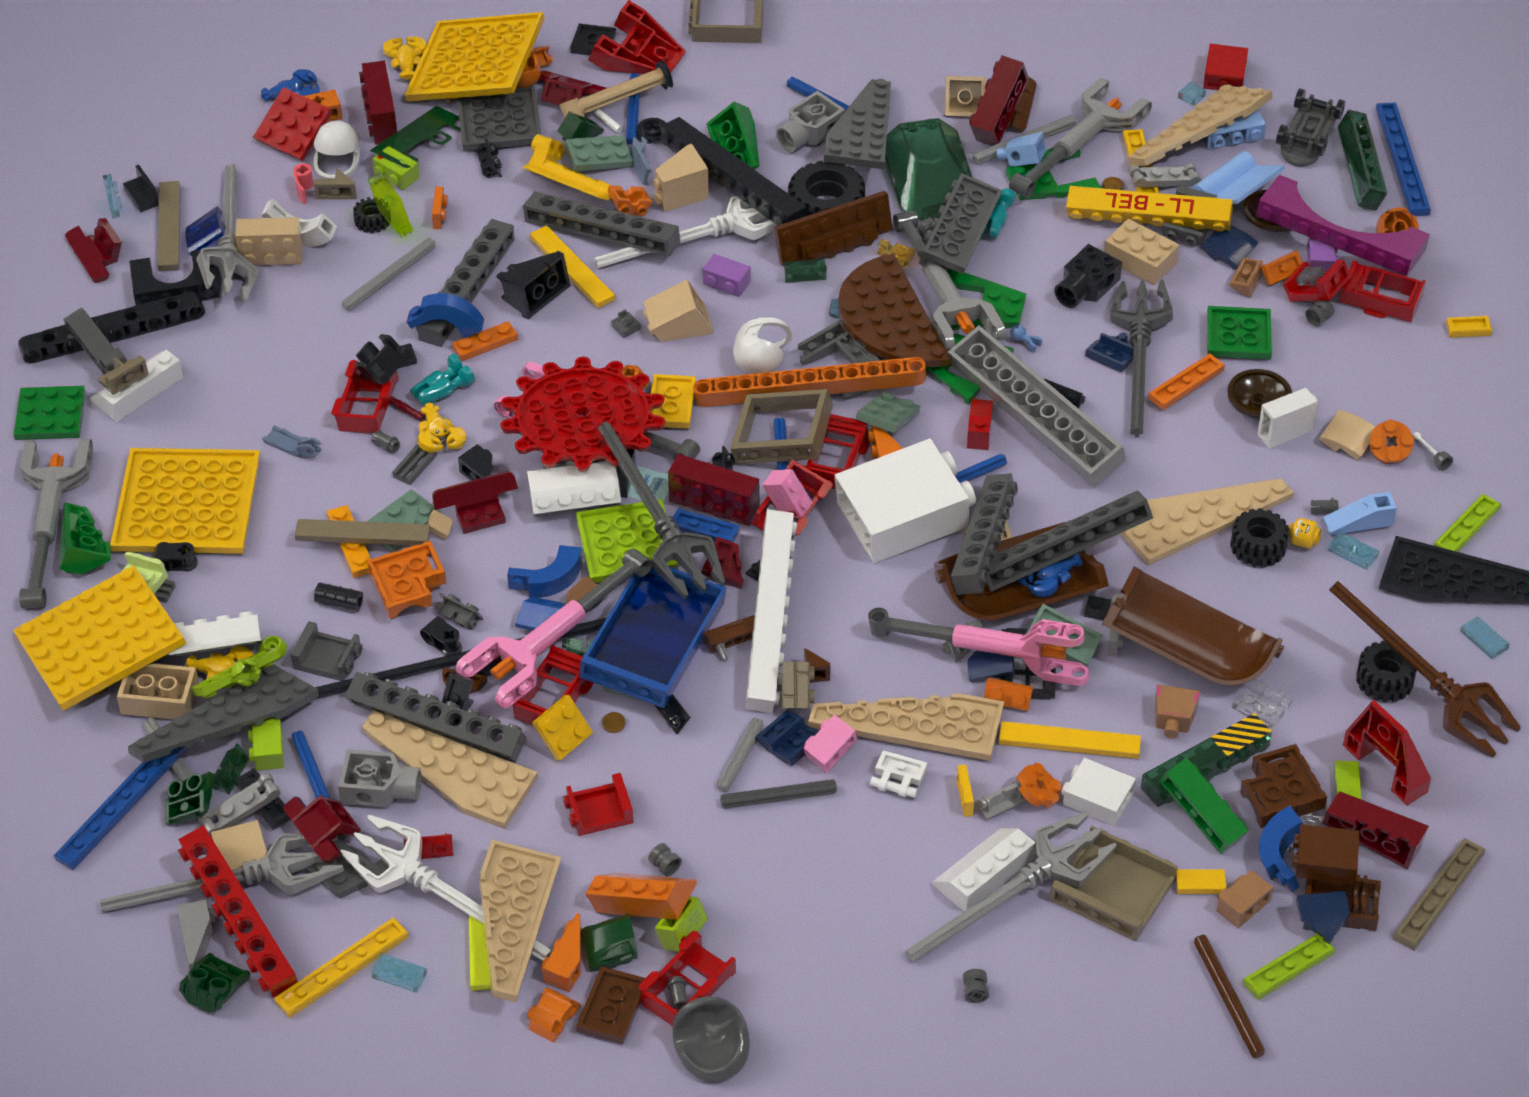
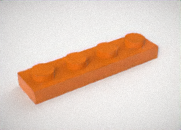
M1209 353L1149 392L1148 399L1162 410H1165L1223 372L1225 365Z

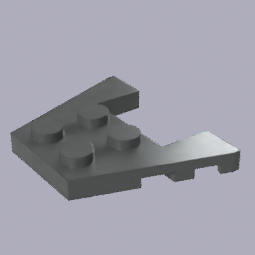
M338 833V840L334 841L335 845L340 850L357 854L360 865L377 876L389 868L382 859L375 864L371 863L343 842L349 835L343 836ZM342 855L329 863H315L306 867L307 874L318 872L324 865H343V872L319 882L340 899L368 886V883Z

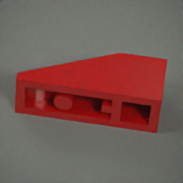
M972 399L967 436L968 449H989L993 400Z

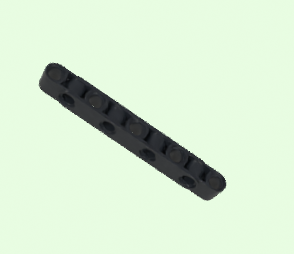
M189 292L91 317V319L107 340L113 343L199 319L204 316L205 308L199 294ZM66 324L24 336L18 341L22 358L26 363H36L84 350Z

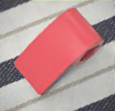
M302 163L296 165L293 171L297 195L303 204H307L305 190L311 189L314 182L311 166Z

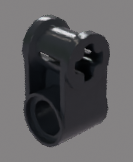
M161 542L156 545L154 558L163 562L166 572H187L197 567L198 560L194 556V547L191 543Z
M437 616L420 630L423 640L445 656L462 652V644L458 641L460 638L459 631L441 617Z

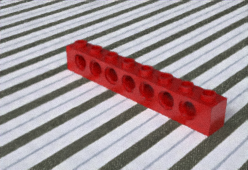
M203 825L179 838L181 848L178 849L181 858L184 862L189 860L192 865L189 870L195 880L200 879L203 883L200 888L207 899L211 897L214 901V904L211 906L217 917L223 916L226 922L223 923L225 930L229 936L234 934L237 939L234 944L241 955L245 953L248 957L246 964L252 974L257 972L260 979L257 981L264 993L268 991L271 997L275 998L296 984L298 980L295 972L205 826ZM201 855H206L203 859H197ZM212 873H218L215 877H209ZM229 891L227 895L220 896L222 892ZM234 910H241L237 914H231ZM252 928L250 932L242 933L245 929ZM264 947L261 951L254 952L256 948ZM275 966L273 970L265 971L267 967Z

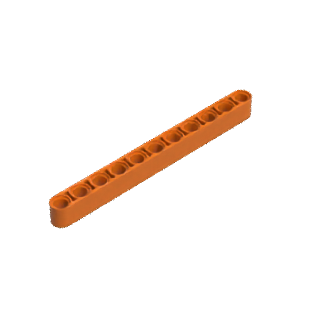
M911 357L707 378L696 381L693 385V390L698 406L712 407L744 403L747 394L828 389L829 394L916 386L926 381V364L922 358Z

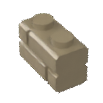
M782 662V708H810V703H814V689H810V680H814V666H810V662Z

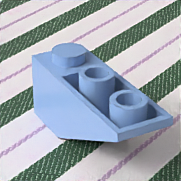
M1257 109L1245 118H1241V116L1235 118L1234 123L1229 126L1217 127V132L1208 135L1207 149L1264 139L1266 123L1259 110Z
M1390 492L1372 494L1324 516L1323 520L1329 535L1388 527L1394 525L1397 507Z

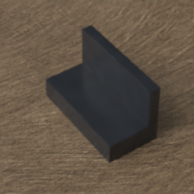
M138 164L135 166L137 178L123 183V187L141 213L159 206L155 186Z

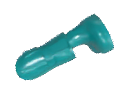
M1002 189L997 207L994 208L981 237L985 236L987 227H990V238L996 239L1008 216L1006 209L1010 208L1015 202L1016 195L1011 189Z
M453 353L448 356V368L442 373L440 370H435L410 389V393L423 406L453 394L456 388L470 386L475 382L471 369L467 365L462 366L456 354Z

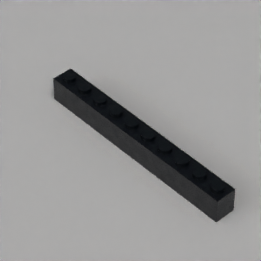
M678 117L661 125L660 139L664 145L678 153L687 145L692 144L707 166L709 177L777 226L807 216V206L682 118Z

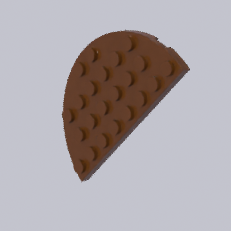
M894 253L884 254L858 266L847 276L839 292L838 313L843 327L854 340H859L866 345V350L887 360L919 357L925 361L926 367L950 365L951 358Z

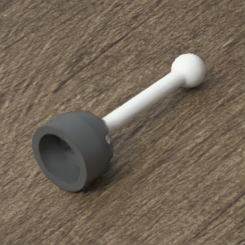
M1419 432L1413 434L1415 435L1414 440L1419 441L1435 455L1434 463L1440 470H1446L1452 465L1453 457L1445 451L1437 452L1421 438Z

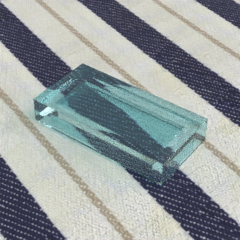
M1478 616L1461 626L1460 632L1491 659L1509 649L1510 644Z

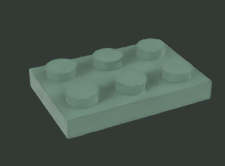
M623 135L566 139L565 147L574 171L633 167V158Z
M882 392L857 411L856 420L896 433L919 414L921 406L914 404L912 400L900 399L892 393Z
M411 489L366 522L427 524L430 513L435 509L431 503ZM381 544L390 552H395L403 546Z
M1042 604L1027 633L1035 623L1042 619L1081 626L1084 630L1085 640L1078 646L1067 647L1066 659L1064 660L1082 663L1087 667L1103 635ZM1048 630L1046 632L1047 635H1055L1057 633L1056 630ZM1073 633L1068 637L1070 639H1077L1080 635Z

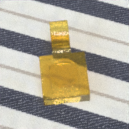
M881 239L878 243L880 247L877 251L878 255L883 256L884 254L894 253L900 266L905 268L908 267L915 255V249L898 243L894 247L885 239Z

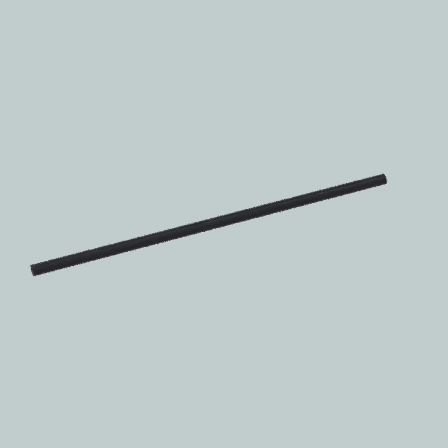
M665 603L643 608L660 616L668 614ZM629 612L623 613L616 627L646 619ZM607 617L577 624L558 640L599 631ZM471 650L372 674L376 675L377 679L385 681V679L396 680L456 665ZM353 678L315 687L318 689V698L348 691Z

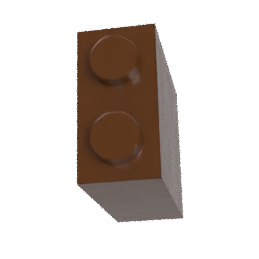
M1301 824L1299 834L1295 833L1293 848H1297V853H1293L1292 867L1296 868V878L1355 884L1358 871L1359 831Z

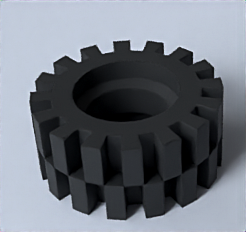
M367 197L366 201L363 198L360 200L361 203H356V206L353 208L355 226L358 227V230H363L364 233H367L369 230L370 234L377 230V233H379L381 228L385 230L387 229L386 226L390 225V207L384 199L380 198L378 200L377 197L373 199Z

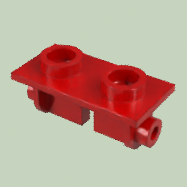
M445 833V835L422 837L421 859L454 856L452 834Z

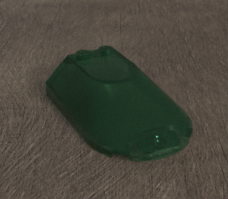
M934 118L899 123L887 134L884 165L900 210L902 212L915 211L917 218L921 222L928 218L939 219L940 217L937 214L941 205H946L943 202L947 193H952L950 187L953 180H958L961 173L972 177L958 131L941 119Z

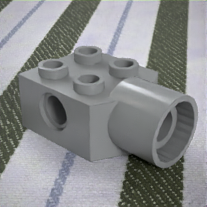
M816 91L789 109V122L777 129V140L781 147L790 153L805 144L817 146L826 140L827 133L843 115L845 109L819 91Z
M347 749L338 784L341 804L388 808L395 799L418 800L422 782L421 768L399 766L394 753Z

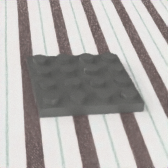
M534 85L527 88H516L514 93L507 95L457 98L463 151L478 150L479 146L486 145L485 138L488 139L490 144L494 143L497 148L531 145L533 138L537 134L542 135Z

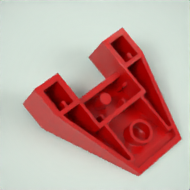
M628 0L620 10L614 24L615 27L627 33V37L620 45L603 34L594 45L588 61L606 71L645 74L655 70V63L658 62L660 64V61L663 60L671 73L686 51L645 9Z
M1375 700L1372 701L1346 730L1343 746L1358 760L1376 749L1396 767L1391 791L1408 806L1428 793L1431 777L1408 731Z

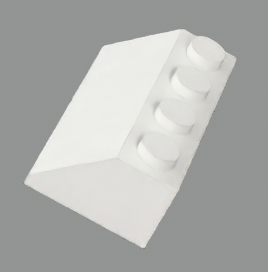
M168 350L159 352L146 360L149 375L114 395L104 388L90 397V401L118 422L181 380L183 373L180 360Z
M608 461L591 463L589 470L584 473L579 472L575 465L527 471L533 515L621 503L616 467L612 466Z
M252 611L239 613L238 618L230 619V615L216 617V621L207 622L206 618L194 620V625L185 626L184 622L174 623L187 644L170 652L169 656L175 657L238 645L261 643L262 638L258 615H253Z
M1000 828L932 881V885L965 912L993 893L1018 873L1019 869L1032 862L1035 854V842L1018 828Z

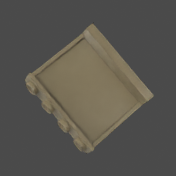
M1091 826L1090 831L1098 828ZM1102 830V833L1092 845L1083 847L1071 863V866L1081 869L1098 857V849L1116 843V850L1082 887H1073L1055 880L1051 886L1050 901L1133 941H1137L1175 882L1178 866L1169 860L1151 854L1148 850L1138 848L1128 841L1119 839Z

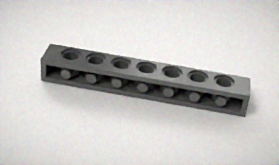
M534 191L523 205L525 222L542 226L547 225L550 228L670 257L681 242L679 226L544 193Z
M491 219L487 226L483 227L478 239L474 240L469 252L465 253L460 265L455 267L453 275L446 280L444 288L438 293L456 295L472 303L514 242V225ZM435 319L416 326V330L418 331L419 341L442 347L456 326L446 320Z
M1012 473L986 475L951 574L956 595L982 593L984 585L988 582V573L992 570V562L997 555V547L1001 544L1002 532H1005V523L1009 519L1010 508L1014 505V496L1018 493V485L1016 481H1013Z
M1137 490L998 553L993 559L992 570L988 573V582L985 585L992 592L1153 519L1147 499Z
M365 672L364 674L355 673L345 695L351 704L370 711H378L516 763L526 741V736L519 726L511 723L506 726L501 724L499 719L488 716V718L481 717L479 712L469 708L467 711L459 709V705L447 701L446 704L442 703L431 694H426V696L420 695L416 689L408 686L405 689L398 687L396 682L389 679L381 681L370 672ZM379 689L378 694L376 696L371 697V693L374 690ZM400 697L397 703L391 704L393 698ZM420 704L418 710L411 711L414 705ZM441 711L438 718L432 719L435 712ZM456 719H462L458 726H452ZM482 726V730L479 733L473 734L476 727ZM503 734L501 740L494 741L496 735Z

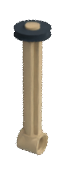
M661 60L660 64L658 62L655 63V70L584 98H575L559 106L564 118L569 111L584 116L586 113L658 85H662L666 90L668 86L672 88L673 80L668 66Z

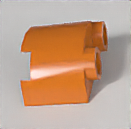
M608 186L607 192L619 212L640 217L647 214L648 208L653 201L643 187L631 186L628 190L624 191L621 186Z
M548 987L545 988L538 1004L531 1006L527 1013V1019L530 1020L529 1030L554 1043L562 1033L569 1018L572 1019L580 1009V1003Z

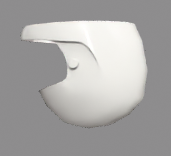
M340 120L330 121L321 126L314 141L316 153L313 164L316 174L322 179H335V175L324 173L319 169L318 164L325 155L338 156L350 153L353 155L352 165L343 173L348 177L352 176L358 169L360 162L359 140L354 128Z
M773 317L757 318L743 324L734 340L733 355L735 364L747 374L773 372L784 359V353L781 349L791 341L792 332L790 327L784 321ZM772 325L783 328L787 333V337L782 341L772 343L758 338V333L762 327Z

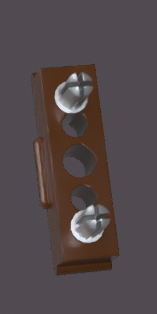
M755 615L705 631L703 644L707 645L710 653L718 651L723 661L725 659L728 660L730 656L726 648L752 640Z

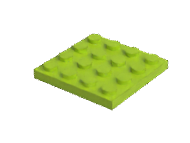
M658 499L657 501L665 512L663 499ZM643 502L576 512V520L589 578L594 583L603 582L622 567V559L628 550L634 548L652 560L654 552L662 543L659 534L654 530L656 523ZM670 560L666 563L669 567L679 570L677 561Z

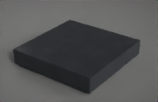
M579 23L570 47V53L590 56L594 45L603 34L612 40L615 39L616 28Z

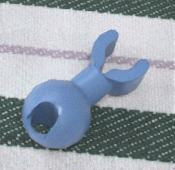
M1015 325L1010 330L1011 338L1015 341L1027 343L1030 351L1035 352L1037 347L1035 344L1041 346L1042 338L1039 336L1031 337L1026 333V329L1022 325Z

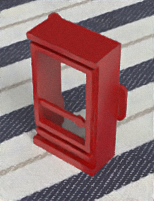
M1353 260L1349 269L1351 278L1341 288L1339 302L1362 308L1365 314L1381 319L1387 315L1412 322L1423 297L1426 280L1421 282L1420 280L1389 271L1360 265L1358 261ZM1365 284L1376 285L1373 288V292L1363 289ZM1379 287L1399 291L1404 295L1410 296L1409 300L1406 302L1378 294Z
M351 360L345 372L348 381L342 398L335 400L331 413L335 416L339 431L375 433L377 430H380L396 382L399 380L398 373L396 371L384 385L367 382L359 376L361 372L354 366L357 361ZM358 391L380 392L379 398L356 397ZM355 401L377 402L373 415L350 413Z
M831 414L822 448L824 443L851 447L852 449L844 470L817 464L819 459L808 460L805 467L825 480L831 481L833 484L831 488L836 489L835 474L856 467L860 455L866 454L870 445L867 433L868 423ZM829 432L855 437L856 439L854 444L832 440L827 436Z
M792 459L785 470H793L805 491L815 496L812 500V505L802 518H794L798 520L795 536H798L808 523L807 517L818 501L825 498L833 484L831 481L825 480ZM768 495L750 523L764 531L767 508L770 504L776 508Z
M552 645L549 653L536 670V687L512 705L514 718L533 725L532 722L547 710L530 703L545 679L567 686L568 688L563 696L570 695L574 703L581 694H587L594 682L579 677L582 656ZM552 668H556L574 675L575 678L571 683H568L548 674Z
M692 931L679 944L680 951L660 972L652 971L639 984L641 1005L671 1026H673V1021L678 1011L657 997L667 987L668 980L671 977L681 976L683 980L697 989V992L688 1001L690 1002L699 997L712 996L730 976L736 973V959L731 957L725 963L702 947V936L697 931ZM687 966H690L708 980L700 987L681 974V972Z

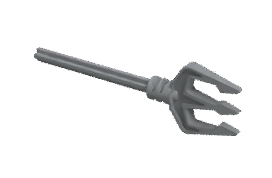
M231 163L230 166H225L223 234L218 240V247L201 249L197 256V262L206 289L211 287L215 277L209 271L210 264L219 267L223 280L221 287L225 296H227L233 285L231 280L233 272L244 277L245 286L240 289L239 293L242 302L245 303L257 278L258 269L238 253L235 237L237 169L235 164Z
M1088 812L1037 829L1034 839L1036 851L1034 863L1027 864V868L1019 869L1018 877L905 950L908 959L914 963L1024 889L1033 890L1036 888V884H1043V880L1051 878L1054 881L1058 880L1073 887H1082L1116 850L1117 844L1113 843L1098 849V857L1081 869H1076L1068 863L1083 847L1094 843L1102 833V828L1085 832L1082 838L1059 847H1053L1049 840L1067 828L1077 830L1088 818Z
M281 834L273 842L266 853V857H261L258 861L257 859H253L251 862L244 861L240 868L234 869L232 872L239 882L245 881L248 885H251L255 881L260 883L263 879L265 881L272 880L273 884L287 894H295L343 872L344 869L343 865H324L318 872L292 876L291 874L315 863L324 862L321 861L315 852L288 853L291 849L309 844L302 834ZM336 836L332 841L334 842L338 840V836ZM218 873L211 874L209 877H215ZM189 879L101 899L102 911L107 912L200 891V886L203 883L200 879Z

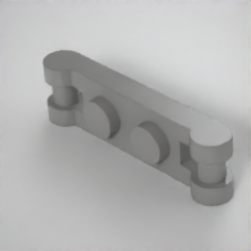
M1192 163L1176 167L1140 168L1138 165H1132L1128 169L1136 187L1194 186L1201 181L1199 174L1195 173L1196 168Z
M265 773L258 778V781L208 811L205 815L197 818L201 826H205L212 838L211 832L232 827L278 798L281 792L278 786L273 784L274 779L272 775Z

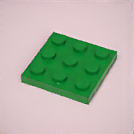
M1208 306L1207 355L1210 353L1214 357L1271 360V309Z
M85 386L20 388L14 428L15 440L80 438L86 393Z

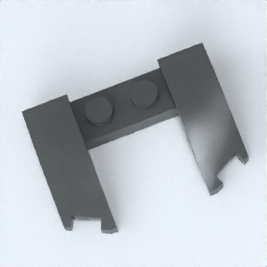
M841 320L798 344V350H803L804 356H800L802 365L838 351L851 364L880 361L872 352L865 349L866 345L859 340H854L847 333ZM867 391L848 392L839 394H842L843 398H849L852 396L863 394Z

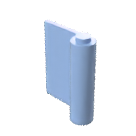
M1242 151L1195 184L1192 189L1217 195V198L1232 199L1233 204H1238L1285 170V166L1256 165L1251 154Z

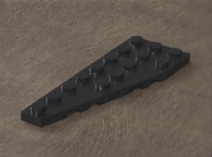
M1395 536L1379 589L1422 601L1529 603V571Z

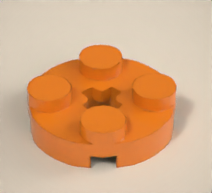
M1389 419L1378 424L1373 429L1369 439L1372 455L1382 463H1400L1410 455L1413 449L1414 437L1406 425ZM1395 438L1397 446L1391 445L1388 447L1386 439Z
M1036 762L1033 765H1027L1017 774V782L1020 780L1021 784L1019 790L1023 797L1036 807L1043 805L1046 806L1045 809H1049L1059 800L1062 785L1045 770L1042 764Z

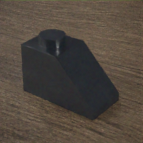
M475 445L458 457L459 472L470 481L493 475V456L489 450L483 449L480 445Z

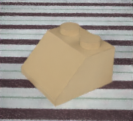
M946 76L945 116L971 117L973 113H976L978 100L985 93L986 77Z

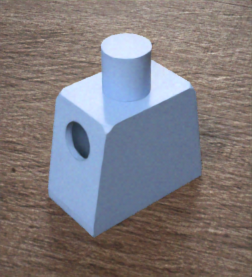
M1038 132L1010 139L1005 148L997 149L999 161L1008 159L1010 166L1040 163L1047 151L1043 133Z

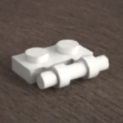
M883 750L875 767V774L882 775L880 779L872 776L870 785L878 787V790L883 792L888 790L898 793V796L906 798V796L916 798L918 789L910 787V784L920 786L927 770V762ZM890 778L900 780L902 783L891 782Z

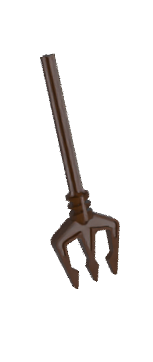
M1339 581L1329 589L1331 593L1430 682L1429 688L1432 691L1437 690V695L1443 696V701L1446 703L1444 706L1443 728L1446 732L1493 758L1496 752L1486 739H1477L1460 723V718L1463 716L1485 729L1493 739L1505 745L1509 742L1500 727L1493 724L1477 703L1479 699L1486 701L1501 715V723L1516 732L1521 729L1516 719L1489 683L1466 684L1463 687L1459 683L1454 684L1453 678H1447V672H1438Z

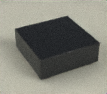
M1089 595L1084 617L1104 621L1109 612L1111 599Z

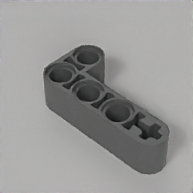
M82 307L63 319L67 328L103 375L114 369L112 361L114 357L118 358L123 364L127 362L122 351L119 348H113Z

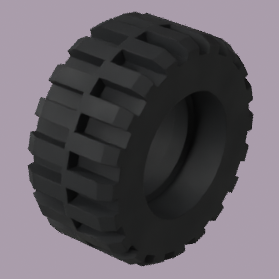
M822 160L817 161L815 164L809 163L805 168L801 167L791 177L788 185V194L807 206V216L865 197V183L861 175L857 171L855 172L852 167H846L845 164L823 162ZM819 196H833V197H837V198H835V199H819V198H816V197H819Z

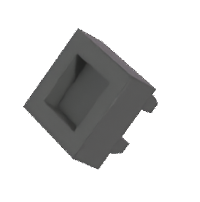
M626 309L619 312L618 317L611 321L612 327L623 338L641 330V323L627 312Z

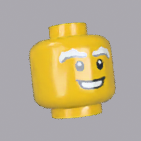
M1300 517L1294 523L1289 524L1290 541L1294 546L1311 549L1314 545L1317 546L1319 544L1322 529L1319 528V524L1316 521Z

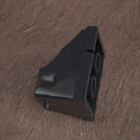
M560 251L518 264H510L507 267V272H500L496 276L502 283L504 295L501 298L521 312L522 317L527 319L571 286L564 253Z

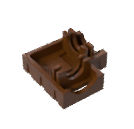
M1297 744L1254 756L1251 768L1256 778L1242 781L1240 793L1243 798H1247L1252 804L1260 828L1265 827L1272 817L1289 805L1298 817L1325 809L1327 795L1322 791L1320 783L1310 770V766L1299 752L1300 749ZM1283 758V759H1280V760H1277V761L1268 763L1269 761H1272V760H1274V759Z
M1359 874L1356 876L1355 884L1306 879L1305 895L1345 891L1350 915L1344 927L1361 928L1368 931H1376L1381 881L1367 879L1368 876L1366 875L1360 878ZM1369 897L1373 898L1372 915H1368Z

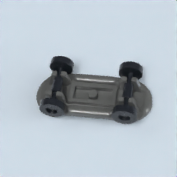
M1298 89L1294 101V107L1298 108L1289 128L1281 124L1276 137V144L1281 145V155L1288 163L1296 166H1305L1313 163L1319 156L1324 155L1328 136L1336 120H1340L1346 104L1345 100L1339 99L1337 105L1333 106L1332 99H1329L1328 102L1315 99L1313 94H1310L1309 99L1305 98L1306 90Z

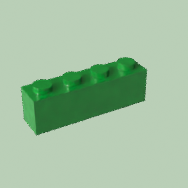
M1188 758L1167 771L1160 780L1164 788L1220 854H1223L1241 841L1249 831L1243 820L1232 812L1229 804L1221 799L1213 785L1205 780L1199 773L1198 767L1191 763Z

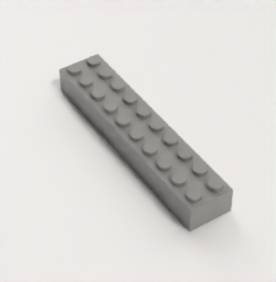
M980 325L948 351L954 368L972 383L978 385L982 392L1094 488L1126 461L1124 448L1120 443Z

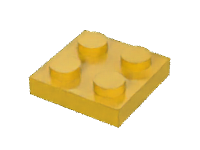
M564 695L532 722L556 760H562L593 733L570 695Z

